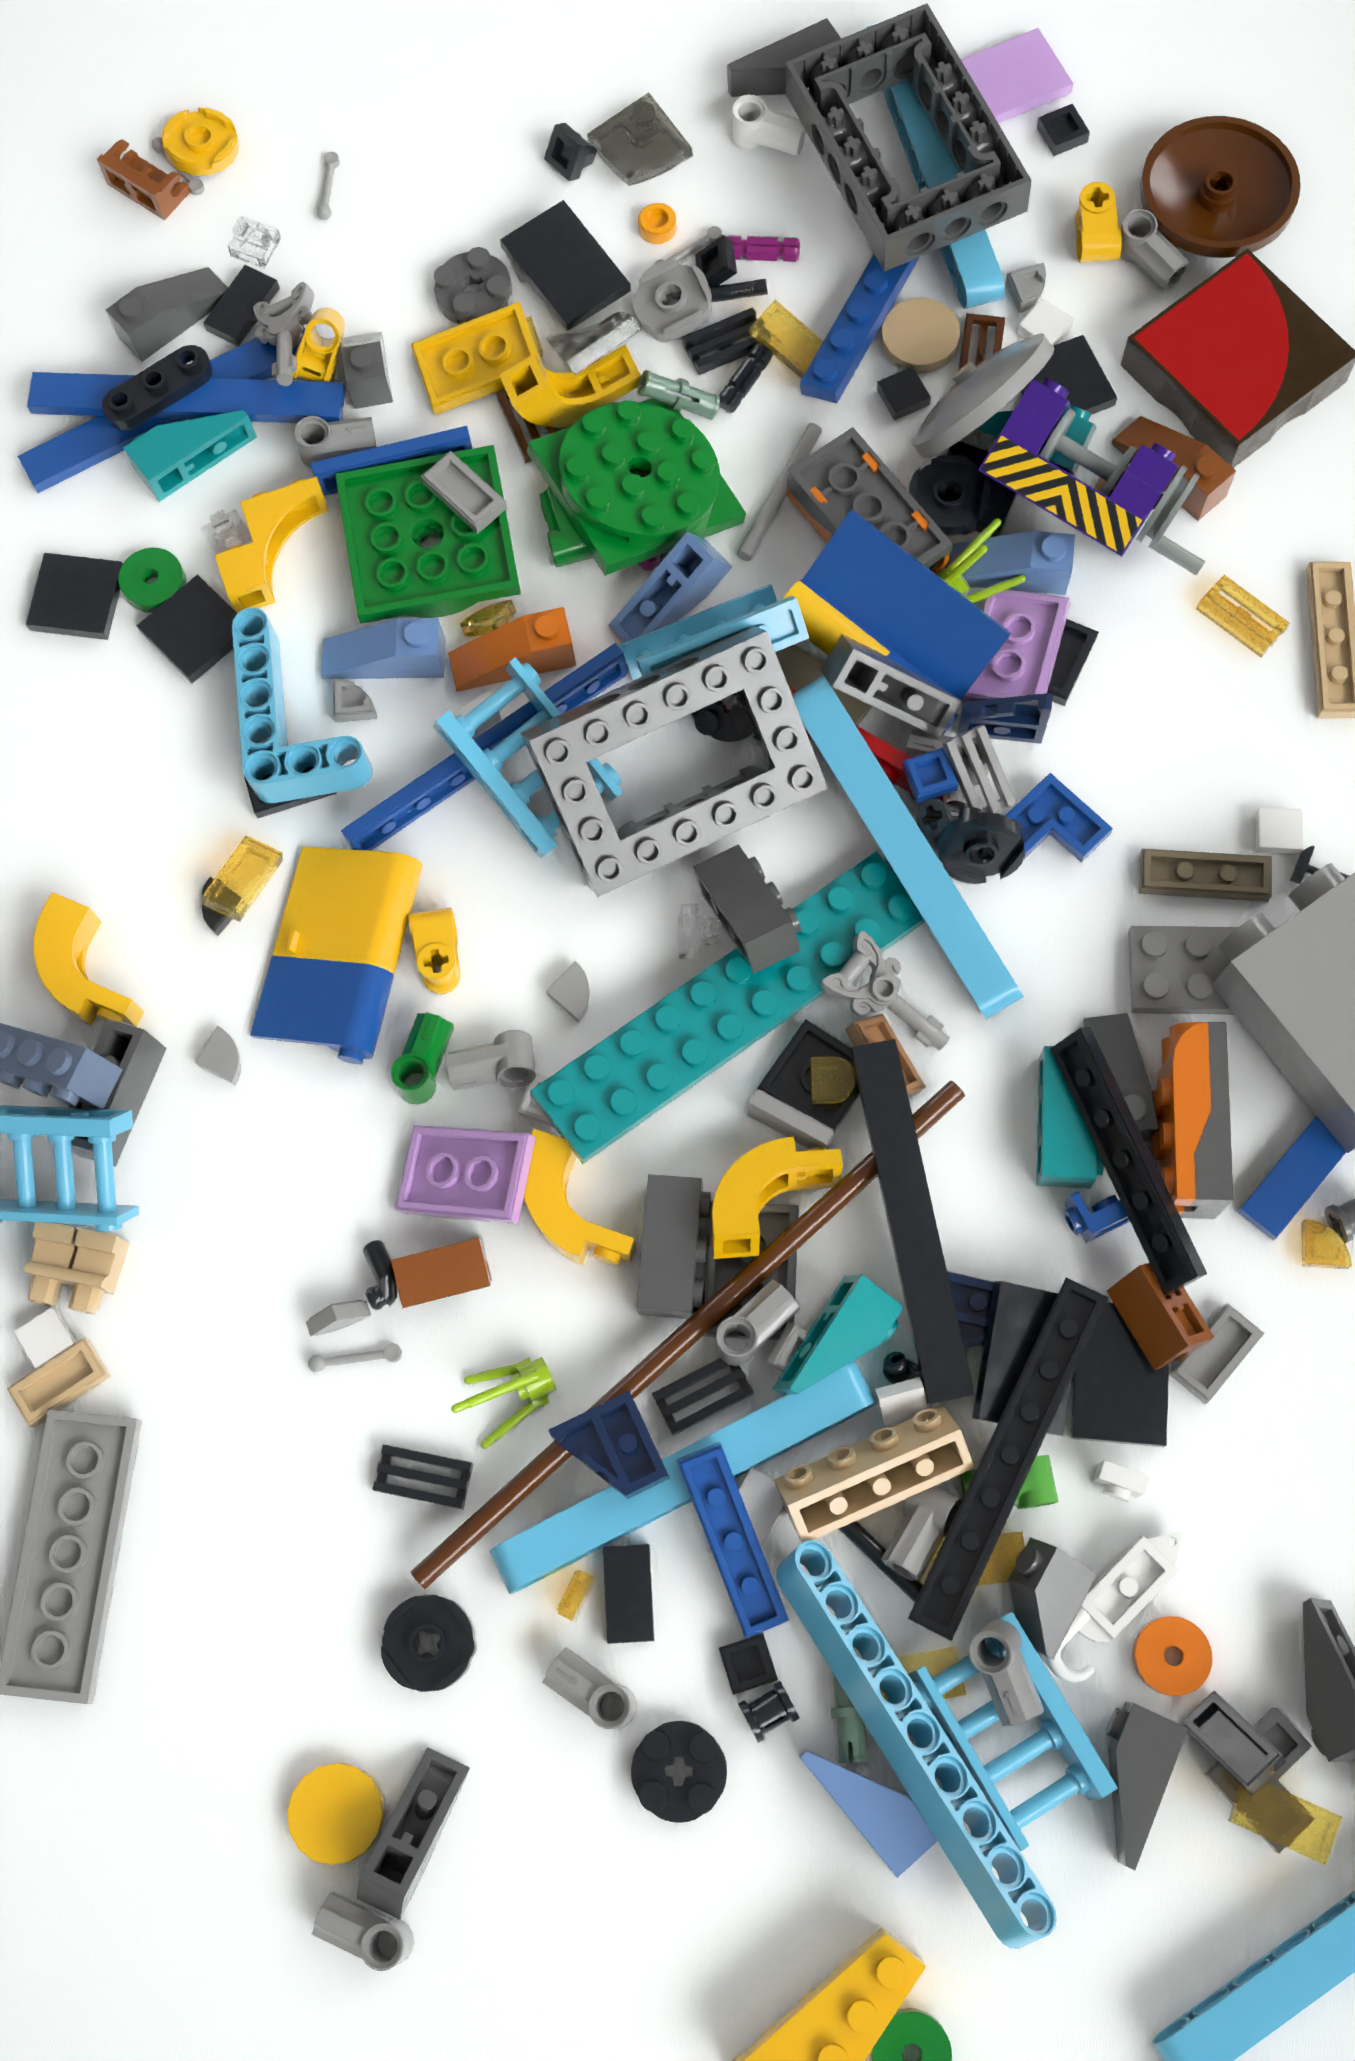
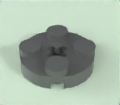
M475 247L469 252L458 254L436 268L434 272V292L437 305L441 313L451 322L457 324L458 320L468 322L508 306V300L512 295L509 271L498 258L491 256L485 248ZM478 284L480 292L474 294L471 290L466 292L464 290L469 285Z

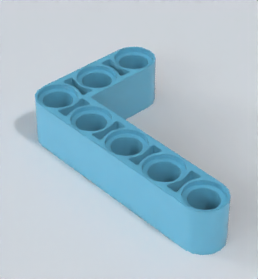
M258 608L241 610L233 619L232 634L242 769L246 780L256 796L265 803H278L363 787L372 777L373 768L362 744L352 736H339L288 745L278 636L263 610ZM269 738L265 742L260 743L263 739ZM355 760L353 763L343 766L347 761ZM314 767L312 770L303 773L307 768ZM272 774L268 779L262 780L266 775Z

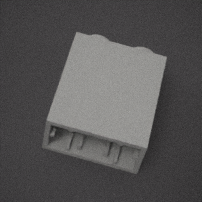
M1329 863L1308 877L1288 895L1290 900L1300 910L1295 916L1275 929L1261 912L1238 927L1219 944V947L1231 962L1211 986L1348 1154L1355 1149V872L1345 879L1336 867Z

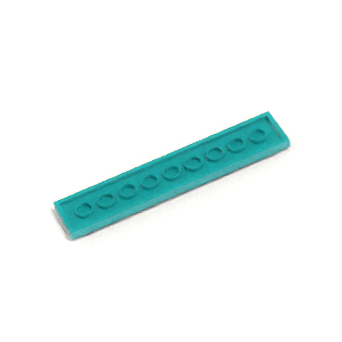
M877 851L792 909L801 926V931L796 933L801 951L753 973L738 949L735 948L530 1090L532 1099L582 1164L589 1161L825 994L826 991L820 986L821 979L830 974L839 973L853 956L852 942L857 933L865 931L874 940L881 953H883L925 923L924 918L898 876Z

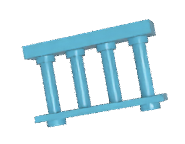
M768 584L619 644V647L624 652L631 680L634 681L751 626L768 632L775 652L809 638L797 598L790 596L777 601L773 586Z
M515 657L505 668L511 676V680L464 717L460 714L455 718L451 711L448 710L435 721L433 727L541 859L558 845L553 837L557 835L555 830L561 824L555 810L545 817L540 815L536 818L526 806L530 802L528 797L543 786L537 770H534L518 784L513 782L509 785L499 771L503 769L502 763L525 745L521 732L552 719L561 713L538 686L542 681L533 667L527 662L522 665ZM523 692L539 712L492 750L486 748L482 751L472 739L476 735L474 730ZM597 758L586 762L600 794L603 792L612 801L623 793L622 789L618 786L622 782L619 775L607 762L602 765Z
M0 1105V1133L7 1134L8 1139L13 1140L17 1200L0 1199V1222L6 1220L94 1225L96 1231L107 1232L121 1229L122 1223L139 1215V1206L116 1205L112 1142L116 1140V1135L133 1128L132 1110ZM36 1135H47L48 1141L53 1142L57 1202L36 1201L31 1138H34ZM76 1136L88 1137V1142L93 1144L97 1204L76 1203L71 1140H74Z
M1010 1612L996 1620H1004L1011 1623L1020 1633L1022 1640L1021 1653L1044 1712L1039 1715L1042 1723L1039 1724L1040 1730L991 1762L983 1766L968 1739L1000 1719L993 1701L991 1700L957 1722L942 1696L980 1672L972 1664L970 1656L964 1657L934 1677L930 1676L925 1665L911 1671L908 1675L1019 1851H1023L1029 1847V1844L1020 1829L1076 1793L1080 1795L1085 1794L1088 1800L1102 1799L1118 1789L1015 1615L1013 1612ZM988 1637L986 1647L989 1652L997 1657H1005L1006 1651L1002 1642L996 1638ZM1049 1748H1052L1054 1751L1059 1750L1068 1765V1768L1065 1769L1066 1775L1009 1811L994 1784Z

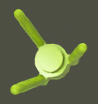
M999 518L994 519L947 568L937 574V576L972 603L1008 590L1011 587L1024 583L1026 580L1024 575H1019L967 596L964 593L970 587L962 574L987 552V546L982 544L1001 525Z
M528 1357L512 1365L482 1371L464 1378V1383L470 1385L512 1375V1380L452 1405L451 1411L453 1413L472 1408L513 1390H517L521 1401L527 1398L531 1399V1401L481 1441L480 1447L482 1449H487L533 1411L550 1403L546 1394L557 1389L543 1357L532 1362Z

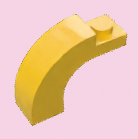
M625 344L592 364L576 371L565 373L549 371L542 366L533 354L500 373L499 376L513 407L525 420L544 427H569L589 411L611 404L613 401L636 389L641 373L631 351Z
M51 892L38 918L33 943L34 960L43 984L51 995L73 1016L92 1026L97 1016L105 1022L107 1019L119 1023L123 1021L137 1027L144 1011L132 999L89 981L86 973L85 957L87 949L102 921L89 907Z
M533 1128L531 1135L536 1139L524 1199L539 1232L555 1250L578 1264L583 1265L589 1249L594 1250L592 1255L594 1258L605 1263L618 1265L619 1260L631 1263L637 1247L633 1237L590 1223L578 1216L569 1206L567 1201V1184L577 1158L572 1149L563 1138Z
M786 1137L761 1144L735 1161L721 1179L713 1200L712 1246L714 1259L759 1256L760 1229L758 1216L765 1204L775 1196L788 1191L832 1188L841 1180L843 1162L841 1149L827 1150L826 1148L815 1147L806 1151L796 1152L794 1137Z

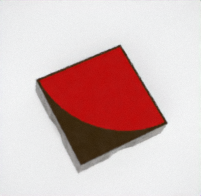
M1247 248L1128 336L1120 366L1158 403L1172 411L1183 422L1189 434L1195 440L1207 444L1234 468L1269 442L1282 426L1292 419L1307 413L1344 385L1355 365V350Z

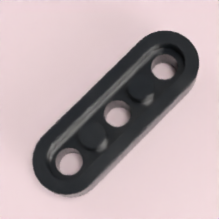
M196 345L183 346L109 391L102 402V409L109 423L119 430L133 429L206 384L213 373V367L206 351Z

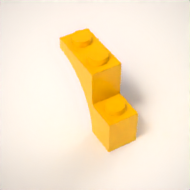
M317 476L307 480H296L289 486L271 492H260L249 499L240 501L253 542L246 545H235L228 548L225 552L214 555L227 596L237 613L246 608H261L276 603L273 594V572L282 547L299 527L310 519L329 511Z

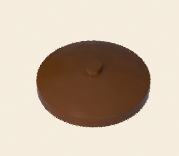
M1206 116L1175 126L1161 136L1153 145L1145 160L1140 179V199L1143 209L1150 211L1156 217L1158 223L1157 230L1173 245L1190 253L1206 257H1237L1247 248L1251 252H1255L1267 246L1286 229L1294 214L1300 196V174L1292 153L1269 130L1241 118Z

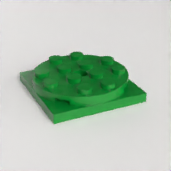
M652 398L642 402L625 400L607 404L584 414L571 427L528 441V455L604 576L671 551L686 532L706 538L744 523L746 512L720 474L718 459L710 442L690 420L682 416L680 411L670 410L668 404ZM629 470H641L647 473L648 476L641 477L632 474Z
M494 445L452 452L504 499ZM447 453L335 474L354 598L360 624L405 615L417 618L444 617L461 612L477 602L521 594L506 510L477 534L423 485L421 476ZM435 535L441 539L436 546L430 548L420 546L421 540L426 536Z

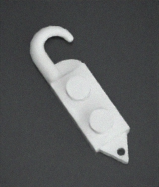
M1181 1531L1150 1539L1141 1536L1089 1590L1054 1660L1045 1656L1047 1666L1055 1676L1063 1681L1075 1683L1086 1680L1094 1673V1668L1091 1665L1081 1670H1072L1065 1666L1061 1660L1062 1648L1077 1632L1094 1642L1107 1643L1114 1639L1179 1571L1175 1565L1182 1537ZM1169 1537L1174 1539V1546L1168 1544L1167 1540Z

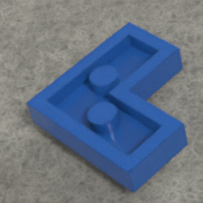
M1051 773L1005 815L1010 819L1019 821L1022 825L1025 850L1024 859L1051 835L1082 863L1111 835L1113 830L1107 822Z

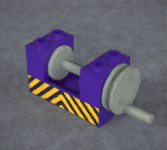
M1045 377L1042 384L1032 379L978 470L1121 557L1127 551L1152 509H1154L1136 540L1142 542L1145 536L1150 537L1153 540L1148 546L1149 548L1197 576L1206 561L1163 536V534L1188 497L1200 475L1194 473L1191 480L1183 475L1188 468L1182 465L1163 495L1162 493L1179 467L1172 462L1176 454L1156 442L1153 443L1150 449L1143 444L1139 450L1135 446H1130L1118 465H1113L1065 436L1076 415V412L1071 409L1072 404L1066 399L1069 393L1067 389ZM1055 451L1106 480L1107 482L1102 491H1097L1049 462Z

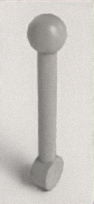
M154 138L152 140L153 150L157 153H162L167 159L163 150L162 138ZM175 168L188 182L190 192L193 195H201L204 192L205 187L201 179L193 178L191 174Z
M328 152L324 155L327 170L322 203L317 208V216L322 220L329 219L332 214L329 207L334 169L340 164L339 156L335 152Z
M717 226L710 227L707 230L706 236L666 260H682L706 244L712 243L721 237L722 230ZM662 259L657 260V261L655 262V264L660 263V262H662V261H666V260H662Z
M391 1343L384 1350L327 1358L321 1355H313L308 1361V1367L313 1372H320L328 1366L385 1358L389 1362H397L402 1357V1349L397 1344Z

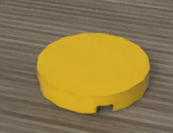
M198 108L199 112L189 113L188 109L178 112L167 121L162 130L163 150L170 164L179 171L191 175H211L223 171L233 163L238 154L239 140L231 119L222 112L210 108Z
M342 1762L319 1766L304 1776L292 1792L287 1810L289 1833L297 1848L313 1861L328 1865L353 1861L368 1851L379 1835L385 1817L383 1794L374 1778L356 1766Z

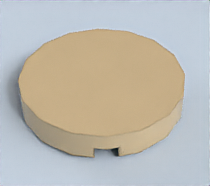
M910 298L897 304L887 314L881 331L882 349L889 361L896 366L897 363L905 366L906 369L913 366L916 373L935 371L944 367L951 360L955 351H957L960 341L959 321L953 311L940 301L929 298Z

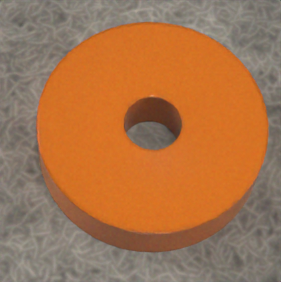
M1170 1616L1150 1621L1139 1631L1133 1644L1132 1658L1138 1676L1149 1688L1160 1694L1168 1696L1190 1694L1205 1683L1211 1672L1213 1658L1210 1643L1198 1626L1184 1618ZM1171 1646L1175 1647L1180 1654V1660L1174 1666L1169 1665L1164 1657L1166 1649Z

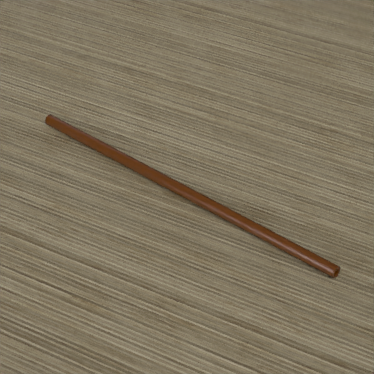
M950 1080L912 1114L918 1139L965 1097L964 1092L955 1082ZM873 1153L868 1154L769 1244L759 1256H756L588 1410L630 1391L633 1399L636 1398L878 1177ZM553 1441L410 1571L414 1579L424 1589L429 1587L567 1461L572 1454Z

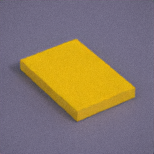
M520 301L411 343L435 415L505 389L499 374L533 354L542 364Z

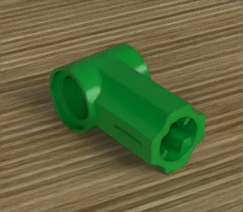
M548 486L544 492L539 494L545 522H547L549 529L547 536L556 568L593 558Z
M428 1012L417 1013L402 1055L395 1060L391 1067L392 1081L399 1095L409 1104L419 1105L426 1103L436 1091L437 1084L435 1078L454 1030L453 1023L439 1015ZM413 1073L423 1074V1078L419 1083L412 1086L404 1084L409 1075Z

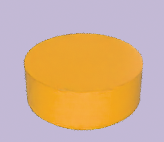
M652 203L645 206L638 216V228L641 237L652 244H662L672 239L677 230L674 210L663 203Z

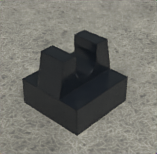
M560 123L554 125L544 160L568 181L580 178L583 168L593 164L597 149L591 146L568 124Z

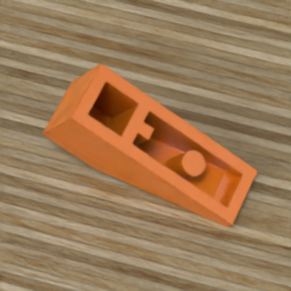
M564 607L523 615L448 652L457 692L511 680L512 678L505 668L515 657L522 665L525 662L529 663L537 674L576 666Z

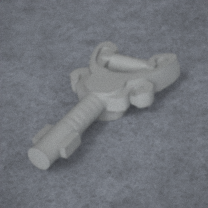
M300 282L291 291V296L270 305L268 302L261 301L253 307L254 314L261 323L255 331L256 338L262 344L269 342L271 345L276 346L277 362L272 364V375L282 386H289L293 382V372L297 371V359L292 354V348L297 346L302 340L303 325H308L313 315L310 310L314 300V292L305 282Z
M865 931L857 933L852 942L853 956L839 973L830 974L821 979V988L838 998L851 1000L849 1007L856 1016H864L868 1012H880L887 1007L916 1031L913 1037L925 1047L931 1044L938 1051L941 1050L950 1039L942 1031L944 1025L932 1015L925 1018L924 1015L898 995L901 987V980L897 977L901 970L900 962L896 958L891 957L884 960L881 950L874 940ZM870 965L872 972L869 982L861 988L855 987L853 985L854 981L864 968Z

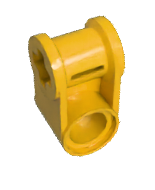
M1103 182L1089 183L1080 192V207L1075 215L1077 260L1079 263L1119 260L1122 237L1117 218L1114 191Z
M325 307L313 313L295 355L297 371L293 372L294 380L300 377L307 381L331 382L338 361L337 355L345 333L344 319L336 310ZM320 323L327 324L332 328L335 336L333 338L322 337L317 332L315 325Z
M452 907L409 914V926L416 955V964L422 975L425 987L435 994L452 992L458 986L461 977L457 951L458 936ZM442 965L441 972L436 973V966Z

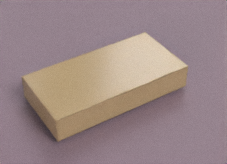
M84 1337L8 1387L7 1390L28 1426L34 1428L46 1420L48 1409L60 1411L111 1377L90 1340Z

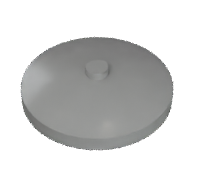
M1043 333L1030 336L999 350L977 366L973 362L963 366L952 377L955 384L940 398L915 434L912 445L923 458H929L946 450L986 422L1012 400L1042 370L1051 358L1054 347Z

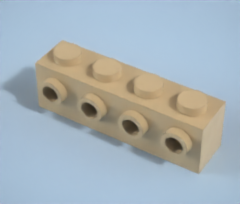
M942 1405L935 1409H924L915 1414L912 1419L894 1427L881 1428L875 1431L871 1437L856 1444L838 1447L832 1450L828 1456L813 1463L795 1466L789 1469L785 1475L774 1479V1482L801 1542L817 1539L975 1467L960 1427Z

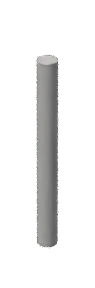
M809 423L737 551V555L741 559L751 561L787 496V470L810 455L822 433L821 427L817 424Z

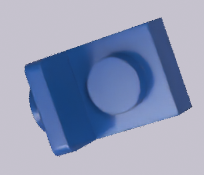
M1078 1191L1070 1194L1065 1202L1067 1209L1063 1211L1064 1218L1070 1230L1075 1235L1080 1233L1085 1243L1130 1222L1121 1201L1118 1200L1116 1195L1109 1196L1093 1205L1092 1210L1094 1213L1092 1214Z

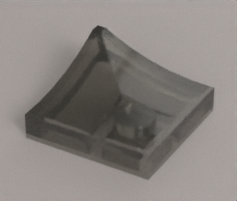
M649 92L587 133L588 143L597 149V154L605 164L628 186L655 178L693 157L690 144Z
M620 310L592 326L567 333L550 334L545 338L573 375H577L641 331V328L633 315Z

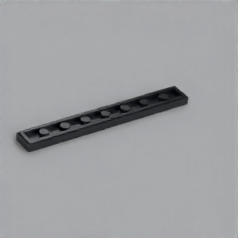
M896 1039L851 1047V1056L927 1404L972 1396L974 1395Z
M1067 1277L1065 1278L907 1618L908 1620L949 1641L953 1640L1109 1297Z

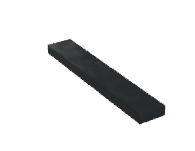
M1091 1027L1079 1028L1051 1047L1050 1051L1164 1295L1175 1292L1207 1275L1206 1269Z

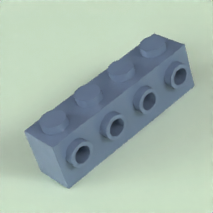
M0 1023L1 1083L15 1089H19L22 1084L24 1089L44 1098H47L49 1093H51V1097L73 1107H76L77 1103L80 1102L99 1109L104 1108L123 1069L87 1047Z

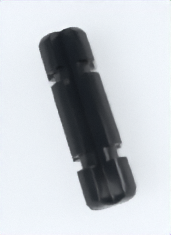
M756 343L753 346L748 357L743 360L729 380L728 385L719 394L720 408L724 409L727 413L735 412L741 400L745 398L761 375L760 373L771 361L773 352L770 348L766 347L763 343Z

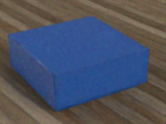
M944 748L903 760L902 768L917 804L957 791L958 783Z

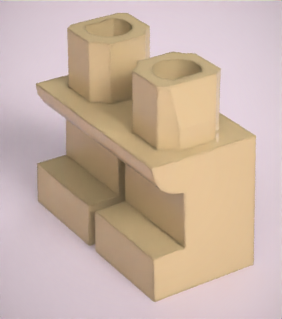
M35 1222L32 1237L36 1239L31 1261L27 1262L23 1270L24 1273L32 1276L28 1300L36 1304L56 1307L62 1285L72 1286L74 1289L68 1308L77 1312L96 1315L103 1301L104 1294L114 1295L130 1243L115 1234L83 1228L77 1229L73 1226L57 1223Z

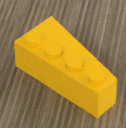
M881 1927L836 1967L833 1973L815 1989L810 1990L798 2001L799 2003L777 2023L775 2022L760 2035L757 2041L732 2061H864L927 1966L919 1955Z

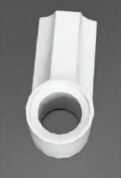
M748 94L736 99L732 108L731 138L737 146L743 149H753L763 145L795 156L800 155L807 132L799 118L767 109L765 102L756 95Z

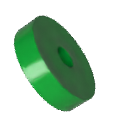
M152 547L141 549L130 555L120 568L118 581L120 589L130 605L137 610L152 613L186 584V575L175 555L165 549ZM158 577L155 582L147 583L150 578Z
M914 2008L897 2010L871 2050L872 2061H906L902 2057L903 2049L909 2044H915L921 2049V2054L917 2061H952L951 2044L942 2025L932 2015Z

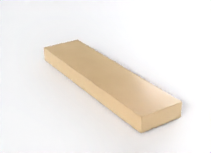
M1309 562L1306 568L1317 717L1355 718V602L1351 562Z

